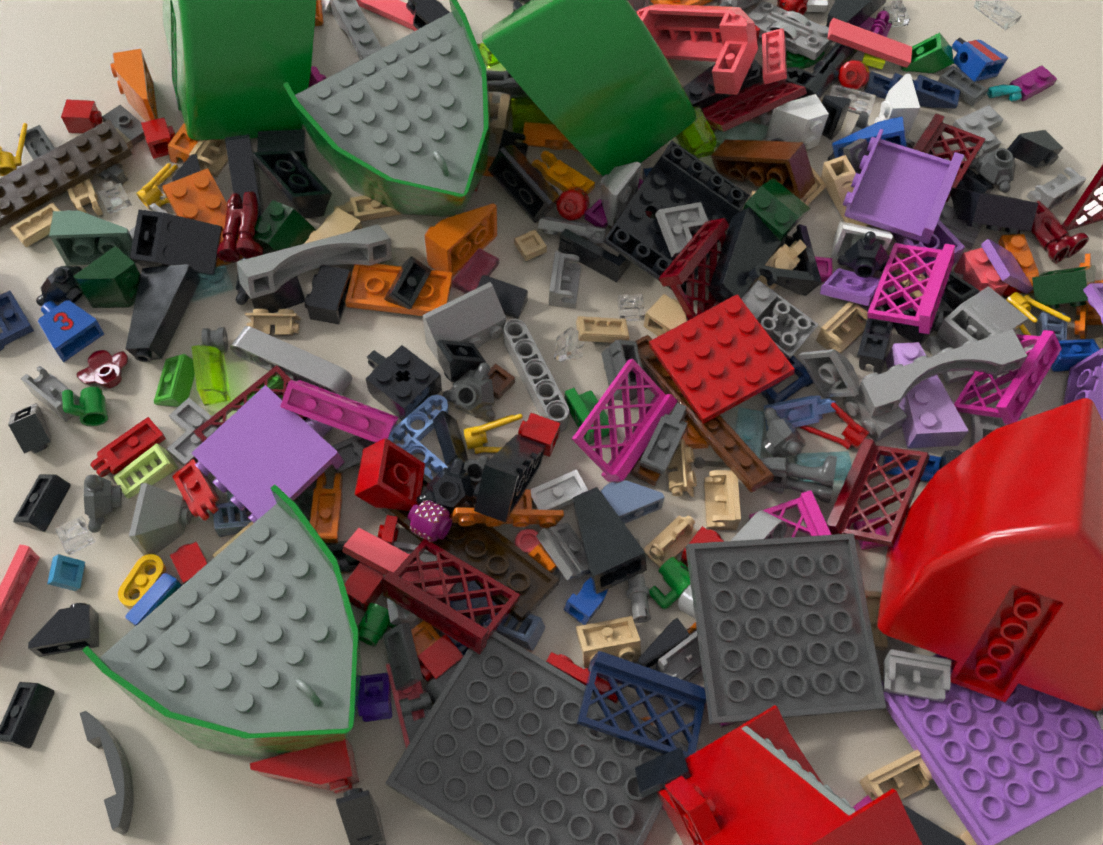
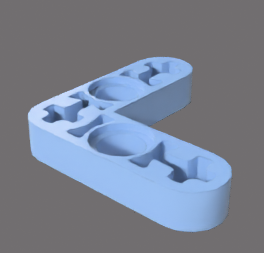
M441 395L428 397L392 430L388 438L393 443L395 439L399 441L403 439V445L399 443L396 445L411 455L422 453L425 456L423 461L425 463L424 474L431 479L433 478L432 472L428 468L429 464L435 473H439L444 467L448 468L444 462L420 443L435 428L433 419L441 411L447 413L449 411L447 400ZM441 405V410L435 409L432 411V406L438 407ZM415 420H422L425 426L420 430H414L411 428V423Z

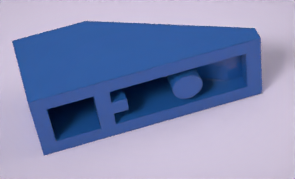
M903 116L879 121L833 142L832 147L835 158L844 156L843 148L860 138L866 139L869 145L871 138H876L880 129H883L882 140L907 147Z

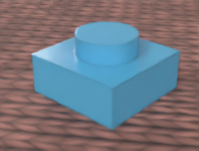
M60 554L54 556L47 584L72 591L80 589L85 561Z

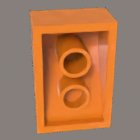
M135 49L113 53L114 63L110 65L114 78L118 77L119 79L117 83L120 93L125 94L128 103L145 121L158 119L154 82L142 50Z
M494 203L442 219L435 226H431L425 234L428 265L436 271L453 272L454 277L497 237V205Z

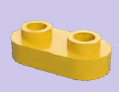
M147 554L138 559L120 586L118 598L126 608L132 609L160 576L166 573V565L159 556ZM156 568L155 573L148 575L150 569ZM135 593H140L137 599H132Z

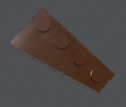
M725 139L711 155L716 172L723 177L740 182L749 180L757 187H761L774 178L799 199H802L816 182L804 142Z

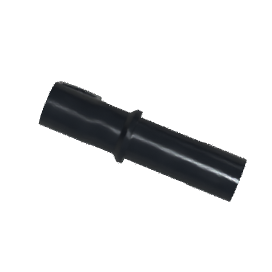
M836 43L826 57L814 66L813 73L795 67L787 68L786 82L804 86L807 94L794 100L815 94L820 99L830 85H834L838 81L839 70L842 65L850 61L858 50Z

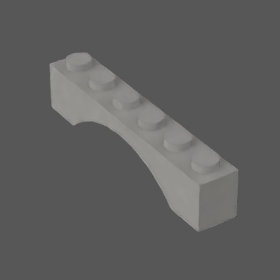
M330 0L332 14L339 27L350 38L360 60L382 49L356 0Z
M377 224L236 262L239 281L252 299L276 292L290 279L304 272L320 268L321 265L377 264L392 259L391 238Z
M1013 329L1005 332L999 330L991 333L985 339L979 341L978 339H972L961 347L955 349L948 347L931 357L921 356L911 364L905 366L898 364L881 374L877 372L871 373L863 378L859 393L872 418L896 410L902 399L912 388L932 376L961 370L984 372L996 376L1020 368L1027 358V354Z

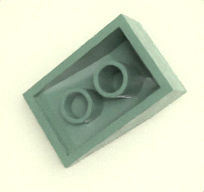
M79 210L53 211L49 236L66 266L89 265L115 246L130 258L133 239L127 228Z

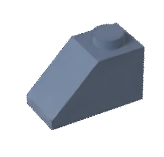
M627 480L619 483L611 482L601 490L603 496L624 524L662 509L665 499L662 492Z

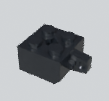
M403 345L387 358L375 350L367 356L368 365L374 369L365 378L369 393L401 420H404L428 397L437 395L442 390L440 373Z

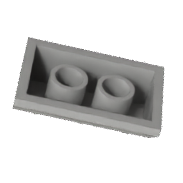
M491 282L424 314L423 322L426 344L438 360L436 343L439 339L473 343L478 349L482 344L492 339L500 338L504 334L506 316Z

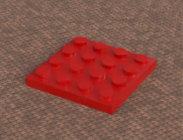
M738 294L649 341L651 350L703 424L794 375L795 371L794 367Z

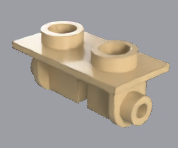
M253 309V313H245V316L251 319V322H247L246 326L253 327L268 335H271V326H275V335L294 336V333H299V323H295V320H301V317L294 313V310L279 309L278 313H269V310Z
M682 438L681 446L678 447L668 468L669 470L676 468L678 470L668 472L669 491L672 492L673 496H681L684 491H688L690 496L694 497L693 487L697 486L695 472L692 471L691 463L695 462V456L692 447H688Z
M679 515L643 549L646 556L659 568L669 558L676 557L698 532L693 527L695 524L694 519L689 515L686 517Z

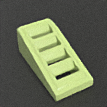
M156 443L113 478L117 485H121L123 494L129 499L139 493L141 483L153 485L178 469V466L168 451ZM158 459L162 461L160 465L157 462ZM151 465L153 470L150 472L146 466ZM141 471L144 477L140 479L136 472ZM129 476L132 478V480H133L134 483H135V484L132 485V486L129 484V482H128L127 479H126V478H128Z

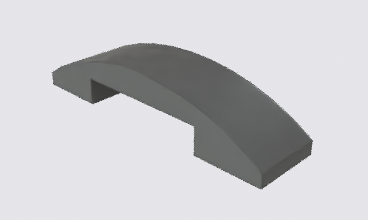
M85 710L80 713L87 741L96 748L103 746L116 792L115 795L104 799L111 828L113 831L123 835L129 830L133 812L134 795L130 767L116 737L103 723Z

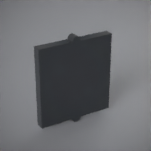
M681 747L662 756H656L655 759L635 767L642 798L666 789L665 785L680 776H683L685 779L691 777Z

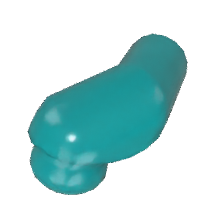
M1002 84L989 87L987 96L995 98L1009 95L1010 101H1017L1022 98V89L1019 86Z

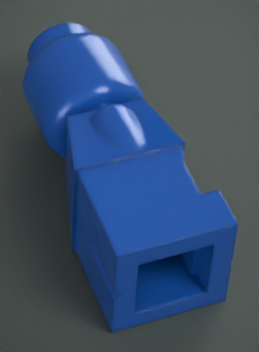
M590 577L583 584L577 596L574 593L570 596L564 611L581 624L586 625L597 610L600 609L608 589L596 594Z

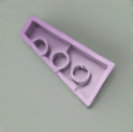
M894 343L886 357L887 369L889 370L898 364L905 366L913 363L914 360L921 356H926L920 343ZM938 375L932 376L916 385L899 404V407L907 415L902 424L907 448L958 446L969 432Z

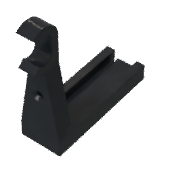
M799 224L796 226L797 231L792 234V237L787 235L785 239V244L788 247L799 240L807 246L797 256L800 261L793 270L757 264L749 272L751 281L754 282L762 275L766 278L769 287L775 283L804 296L820 285L822 281L807 226Z
M565 229L560 234L558 251L578 256L580 263L616 283L632 263L621 254L617 257L568 229Z

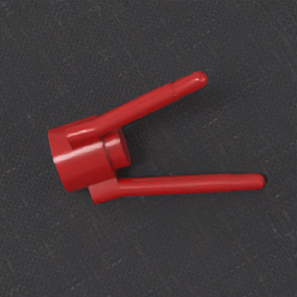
M834 402L831 403V407L848 424L841 433L845 437L844 439L807 425L799 427L812 434L838 443L847 450L851 445L857 449L863 439L869 434V431L856 423Z

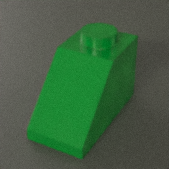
M939 32L912 46L911 63L907 68L901 66V69L909 72L934 74L954 64L952 47Z

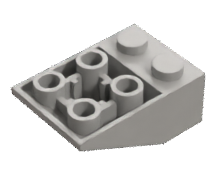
M759 280L741 299L788 359L794 355L819 325Z
M988 286L960 304L943 320L937 334L953 348H958L969 340L978 339L979 341L999 330L1005 332L1013 329L1016 331L1028 317Z

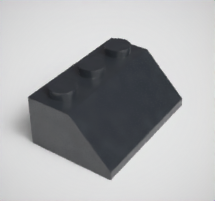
M514 144L502 147L499 150L488 171L533 222H538L542 216L546 215L556 206L557 201L560 199L558 191L555 187L549 185L543 178L542 173L533 167L527 160L526 155L521 150H518Z
M292 150L252 153L251 157L265 176L304 219L324 216L332 192Z
M951 187L949 192L957 218L967 221L966 226L981 228L982 224H986V229L1001 231V227H1005V232L1020 234V230L1031 231L1039 204L1037 202Z

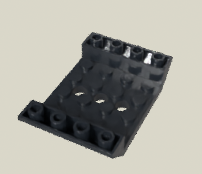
M671 141L603 242L659 281L658 278L676 258L671 257L655 214L659 209L701 202L708 221L725 218L727 223L730 224L732 217L740 212L750 195L677 143ZM645 211L653 212L655 219L649 218ZM698 230L690 231L692 237L697 233ZM710 253L706 254V261L710 257ZM696 267L694 269V279L698 280V268ZM684 282L681 285V288L685 295L687 282Z

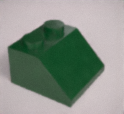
M774 178L763 184L745 203L743 208L744 210L750 207L780 241L787 236L811 209Z
M272 200L257 220L253 241L262 246L264 255L302 245L316 229L294 208Z
M115 246L75 274L74 278L92 308H129L135 303L141 275L135 263Z
M1095 265L1047 271L1032 277L1035 301L1051 309L1060 308V304L1070 303V307L1086 305L1088 297L1083 289L1090 283H1095Z

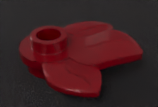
M97 350L89 356L87 361L89 366L77 372V378L86 385L97 383L106 389L113 388L122 380L121 370L128 363V356L124 351L112 356L108 351Z

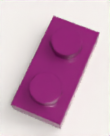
M1041 65L1011 81L1009 85L1019 86L1022 89V98L1020 100L1023 102L1053 86L1057 78Z

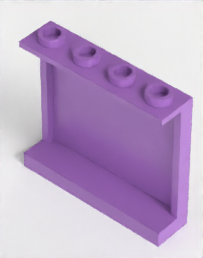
M880 129L877 137H872L867 148V151H870L869 155H864L859 166V169H862L861 174L856 173L851 184V187L854 188L853 192H847L843 202V206H846L844 216L929 244L964 155L955 152L951 161L882 140L883 129Z
M266 385L191 453L198 460L195 466L206 477L211 473L216 478L213 483L223 493L229 490L234 495L230 500L241 511L247 508L252 513L248 518L253 523L277 504L270 489L274 484L294 501L330 465L337 470L344 463L340 454L300 416L292 411L281 408L282 400Z

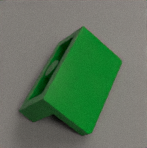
M575 388L565 391L564 399L568 405L569 414L579 429L598 403V400L591 390L580 395ZM602 410L599 414L600 426L609 425V418L605 411ZM609 428L601 429V439L610 436ZM594 429L588 430L584 435L588 445L594 443Z

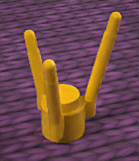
M27 123L22 125L15 157L10 152L2 151L0 146L1 176L11 173L17 169V166L22 165L21 156L27 133Z
M170 163L166 164L149 183L136 193L148 209L152 203L159 207L169 203L167 198L160 199L163 194L158 186L178 168V165L175 164L171 167Z
M1015 292L1006 299L1033 323H1037L1038 320L1030 313V305L1068 323L1071 322V318L1033 300L1029 295L1023 297L1020 293ZM1024 324L1019 327L1024 335H1031Z
M509 415L480 426L463 429L467 449H474L475 454L484 452L497 453L502 447L483 446V444L488 443L486 431L523 418V415Z

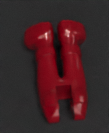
M245 192L243 203L238 193L231 194L230 199L227 201L225 225L222 235L224 240L217 249V257L224 262H238L240 255L246 259L263 255L262 246L253 241L255 236L254 229L258 219V200L255 192Z
M1036 201L1039 204L1030 232L1038 240L1040 246L1048 251V258L1053 263H1059L1065 257H1072L1088 243L1089 237L1085 233H1078L1070 237L1069 232L1063 228L1058 218L1043 203Z

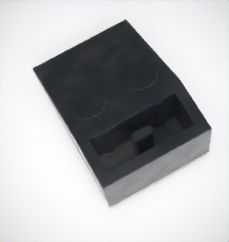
M138 209L130 259L144 267L189 264L196 273L214 275L222 226L164 212Z

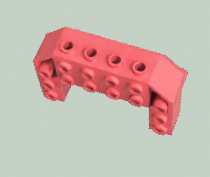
M654 4L636 12L667 59L716 62L712 69L715 93L738 95L758 50L755 23L740 7Z

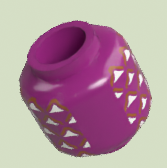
M425 500L420 505L415 504L408 515V520L411 521L410 530L412 533L429 542L444 539L452 525L448 509L431 500Z

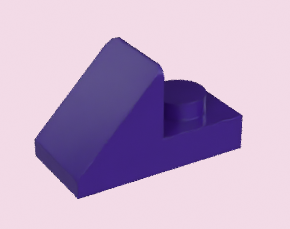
M388 672L361 676L357 708L358 715L362 716L364 722L391 719L393 716Z

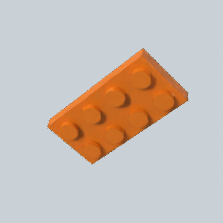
M208 168L162 186L176 216L222 226L220 243L224 240L222 235L227 202ZM217 257L216 269L230 264Z
M354 264L345 300L346 307L423 316L448 303L453 272L432 270L412 308L407 309L384 300L402 266Z

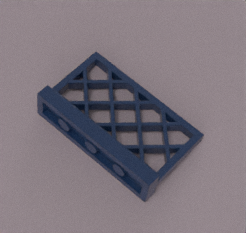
M598 651L589 664V676L577 724L663 754L677 749L671 738L682 732L689 743L687 752L683 751L685 758L695 753L704 705L707 702L705 687ZM596 676L607 679L612 690L600 695L595 686ZM626 687L635 689L640 700L629 705L621 690ZM615 694L623 709L611 714L603 699ZM655 696L663 699L668 707V710L657 715L649 701ZM595 703H598L606 717L599 722L586 717L588 708ZM643 703L651 719L640 724L632 709ZM682 706L695 710L693 721L688 724L684 723L677 711ZM626 712L634 728L629 731L622 730L614 718ZM671 713L679 729L668 734L660 718ZM654 722L663 738L653 741L647 737L643 728Z

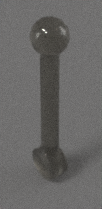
M702 457L695 458L694 466L698 469L704 466L729 468L724 462L704 461Z

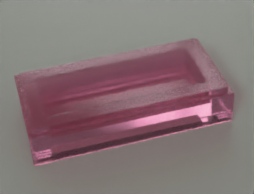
M478 248L454 278L452 287L465 294L477 289L482 275L490 276L499 265V258Z

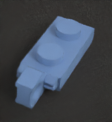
M811 395L764 405V412L767 408H773L778 416L781 418L785 417L794 427L819 423V420L823 419L822 414L835 412L831 407V403H836V401L831 400V398L821 399L819 395Z

